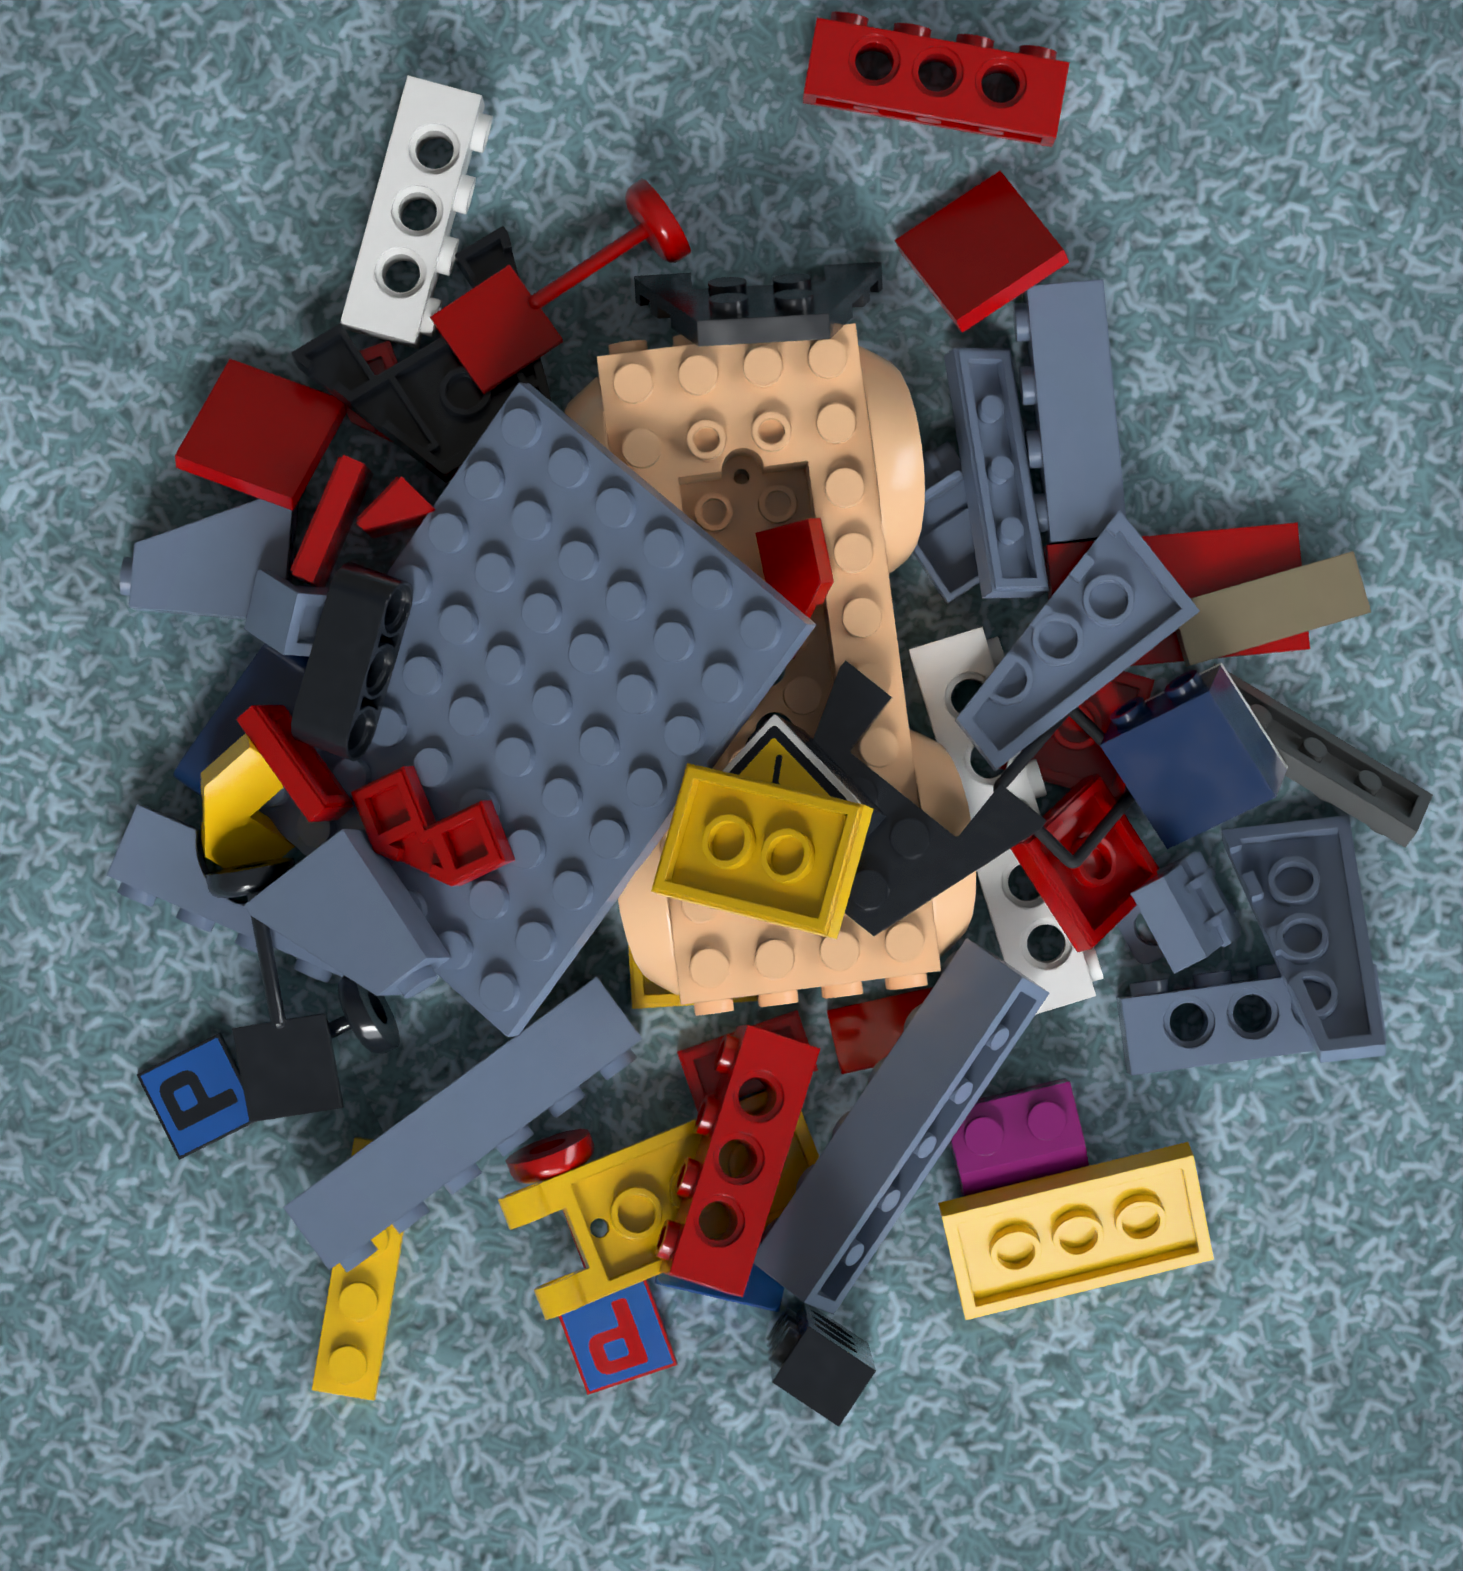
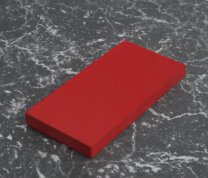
M1298 522L1142 536L1143 540L1190 599L1302 566ZM1095 541L1054 544L1043 547L1049 586L1048 600ZM1174 631L1130 667L1184 662L1176 632ZM1309 631L1218 658L1309 650Z

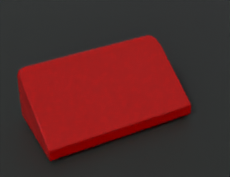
M401 476L400 478L396 477L356 518L358 520L356 523L369 536L377 538L419 527L427 514L434 512L436 509Z
M933 987L826 1010L840 1073L847 1074L874 1068L880 1060L887 1057L904 1032V1024L907 1017L914 1008L924 1002Z

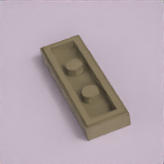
M1352 551L1191 598L1200 611L1175 632L1185 666L1188 667L1371 613L1355 554Z

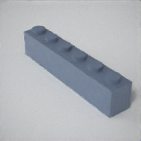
M966 938L959 950L953 952L944 962L940 971V978L922 1004L914 1008L907 1017L904 1024V1032L888 1056L880 1060L872 1069L868 1078V1085L851 1111L845 1113L837 1121L832 1131V1139L816 1163L808 1167L800 1176L796 1185V1193L781 1215L773 1220L764 1230L754 1264L802 1302L834 1315L1050 993L994 953Z
M595 977L524 1029L518 1036L509 1040L283 1208L328 1270L340 1263L345 1271L349 1272L378 1250L371 1239L392 1224L400 1234L430 1212L424 1203L426 1198L443 1186L453 1195L479 1176L482 1171L475 1162L495 1147L504 1157L533 1136L534 1133L527 1124L548 1109L552 1116L557 1118L583 1099L586 1095L579 1085L600 1071L607 1081L632 1063L637 1057L630 1048L642 1040V1038L600 980Z

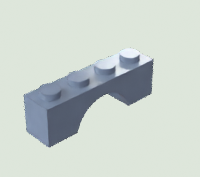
M136 805L106 875L121 882L117 893L150 907H153L156 898L180 907L176 915L177 919L207 932H212L215 923L239 932L234 943L258 954L251 915L244 906L246 903L240 902L233 897L217 898L209 892L206 881V873H209L204 858L201 829L146 805ZM269 927L273 949L276 948L297 957L293 967L295 970L326 983H329L332 973L344 977L342 973Z

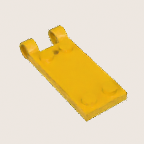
M766 1090L739 1100L740 1106L746 1113L753 1116L757 1115L764 1109L767 1103ZM802 1111L764 1230L773 1220L781 1215L796 1193V1185L800 1176L808 1167L815 1164L819 1158ZM696 1118L585 1163L569 1172L529 1185L498 1199L510 1230L563 1209L586 1268L566 1274L533 1289L545 1320L566 1314L661 1274L659 1270L663 1259L655 1256L656 1244L664 1222L667 1219L675 1221L681 1204L682 1196L675 1194V1185L685 1158L695 1159L702 1134L694 1132ZM731 1140L720 1150L719 1164L723 1172L728 1176L736 1177L740 1175L747 1166L748 1154L740 1142ZM712 1202L703 1208L699 1217V1225L704 1235L710 1239L720 1237L728 1227V1213L720 1203ZM598 1218L603 1219L607 1224V1232L602 1237H595L590 1231L591 1223Z

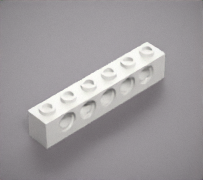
M983 627L918 646L908 651L936 742L943 745L953 759L963 784L971 820L993 794V785L1001 775L990 779L983 778L973 770L970 756L975 746L955 722L959 713L952 705L951 695L955 686L965 680H974L983 685L1005 657L999 638L994 637L986 640ZM1020 752L1008 761L1007 767L1014 761V759L1020 754ZM1032 759L1007 789L1040 815L1036 798L1046 796L1047 793L1036 759ZM1011 849L976 871L1003 960L1050 993L1036 1014L1095 997L1096 993L1092 982L1104 979L1095 948L1077 953L1040 895L1032 900H1020L1011 893L1008 886V878L1011 871L1020 865ZM1044 924L1057 927L1064 939L1061 953L1050 961H1040L1033 958L1027 948V939L1031 931L1037 926Z

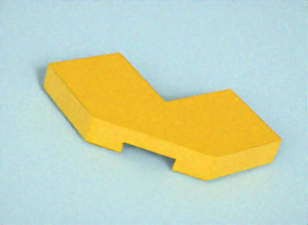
M246 733L201 772V795L203 799V822H201L202 846L205 857L222 868L279 859L295 847L279 832L268 816L258 811L284 786Z

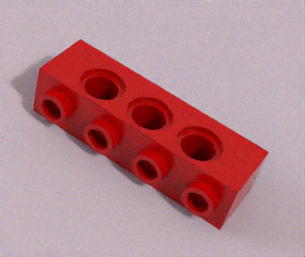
M831 12L830 20L817 17L803 103L1041 146H1053L1057 137L1070 62L1056 60L1057 52L1055 50L1034 45L1019 46L1018 53L993 49L994 40L973 34H957L956 42L930 38L931 29L911 23H894L893 31L868 26L869 19L867 17L849 12ZM868 51L880 52L889 59L892 70L883 79H866L856 68L855 62L858 57ZM928 63H943L952 71L954 83L944 91H931L921 83L918 72ZM994 73L1005 74L1015 83L1017 94L1008 102H994L987 98L982 90L981 82L983 79Z
M750 1025L736 1026L734 1036L724 1035L714 1062V1071L722 1073L714 1098L707 1095L704 1097L695 1121L694 1132L702 1134L695 1159L685 1158L677 1177L675 1194L682 1196L681 1204L675 1221L667 1219L664 1222L656 1244L655 1256L663 1259L659 1272L729 1295L743 1297L820 1048ZM750 1078L761 1082L767 1092V1103L764 1109L754 1116L742 1109L738 1099L742 1084ZM731 1140L740 1142L748 1154V1163L745 1170L736 1177H730L725 1174L719 1164L720 1150ZM712 1202L720 1203L726 1209L729 1217L726 1231L715 1239H710L704 1235L699 1225V1217L703 1208Z

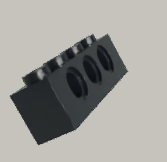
M806 1303L802 1304L797 1313L787 1307L766 1338L769 1341L767 1353L770 1355L768 1361H770L772 1383L838 1427L876 1372L869 1344Z

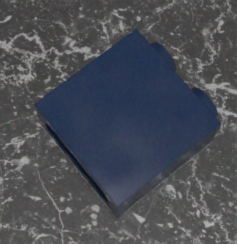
M1222 662L1201 673H1198L1197 670L1183 673L1172 680L1163 692L1147 700H1144L1143 697H1136L1118 707L1110 715L1111 723L1100 744L1167 849L1276 798L1288 768Z

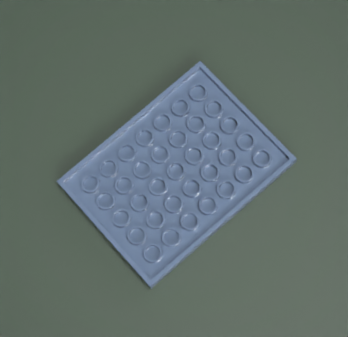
M518 383L434 504L433 507L436 510L427 514L387 572V575L411 584L413 602L377 728L369 748L359 760L353 762L314 747L350 797L354 807L339 820L308 822L289 793L283 788L258 810L268 816L279 832L307 857L342 829L365 830L351 792L403 766L415 767L436 822L481 800H492L515 861L462 886L451 887L429 877L430 874L401 861L396 862L389 858L387 860L451 956L449 960L435 969L434 972L506 1037L518 1036L622 894L632 876L669 829L687 763L711 769L714 767L817 625L531 384Z

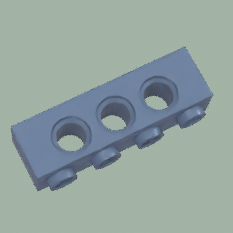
M1276 963L1256 966L1258 978L1232 981L1231 970L1214 971L1193 975L1194 987L1169 990L1168 979L1148 980L1130 983L1131 995L1116 997L1126 1073L1131 1076L1315 1050ZM1373 964L1385 1041H1387L1377 965ZM1249 994H1255L1265 1005V1019L1258 1028L1243 1031L1235 1023L1233 1010L1240 998ZM1184 1003L1196 1005L1203 1017L1200 1031L1190 1039L1177 1038L1170 1028V1016L1173 1010Z

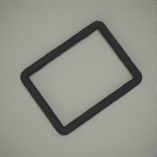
M1077 707L1020 752L995 781L993 792L1000 784L1007 788L1068 716L1099 746L1105 733ZM1127 789L1073 855L1044 826L1034 835L1065 866L1072 869L1078 868L1135 799Z

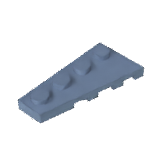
M1119 510L962 710L955 722L992 769L996 771L1189 621L1200 610L1121 510Z
M1349 815L1222 830L1224 848L1320 1063L1385 1056V1035Z

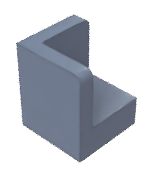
M258 570L244 629L283 655L310 656L329 588L295 586L271 570Z

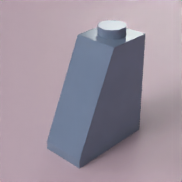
M258 499L134 543L133 558L124 557L122 561L120 594L130 596L129 608L136 611L246 620L258 570H271L292 583V571L290 569L294 562L299 501L292 511Z
M340 830L244 905L252 917L376 996L403 995L407 999L421 993L437 980L438 976L434 970L451 958L387 858L374 852L366 830Z

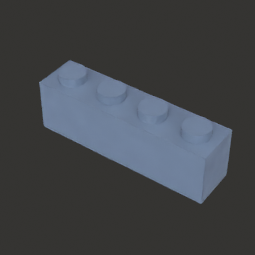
M1104 280L1034 285L1023 292L1024 303L1013 304V322L1016 342L1027 341L1030 366L1019 367V385L1022 405H1033L1036 430L1025 431V444L1029 468H1039L1042 493L1034 494L1040 532L1045 531L1047 545L1096 541L1119 510L1126 517Z

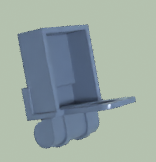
M946 441L932 451L928 449L923 452L925 505L922 529L917 545L912 553L946 605L980 584L961 461L953 447Z
M1194 851L1157 870L1156 876L1131 893L1137 906L1117 924L1134 958L1139 963L1147 965L1165 957L1174 974L1207 958L1220 946L1225 947L1233 943L1241 936L1240 931L1242 930L1234 914L1236 909L1232 903H1228L1214 877L1217 875L1212 866H1208L1201 851ZM1139 913L1143 915L1158 944H1149L1138 935L1136 919Z

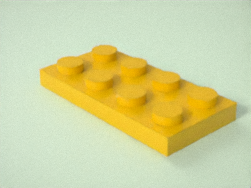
M1189 1142L938 1203L965 1320L1214 1260L1194 1155Z

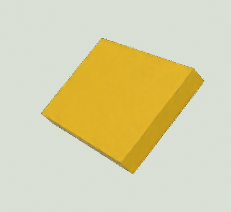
M687 763L651 891L662 896L837 939L874 809L860 803Z

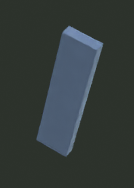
M953 348L944 355L982 599L1039 598L1049 591L1010 348Z

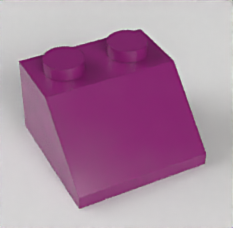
M1066 1078L979 1098L950 1141L963 1197L1089 1166L1085 1140L1071 1083Z

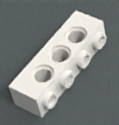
M407 75L340 321L345 330L385 341L390 340V342L419 349L422 335L434 336L436 327L431 321L430 316L442 309V300L433 298L439 273L450 276L455 262V254L459 246V239L450 237L456 212L467 214L475 188L476 177L466 175L473 151L484 152L492 125L493 116L483 114L485 104L482 95ZM444 139L452 144L454 152L447 165L442 168L431 169L419 162L420 149L427 141ZM415 200H427L437 208V215L433 224L420 231L407 228L402 223V214L406 206ZM399 261H410L420 269L418 283L407 292H395L386 286L385 278L388 269Z

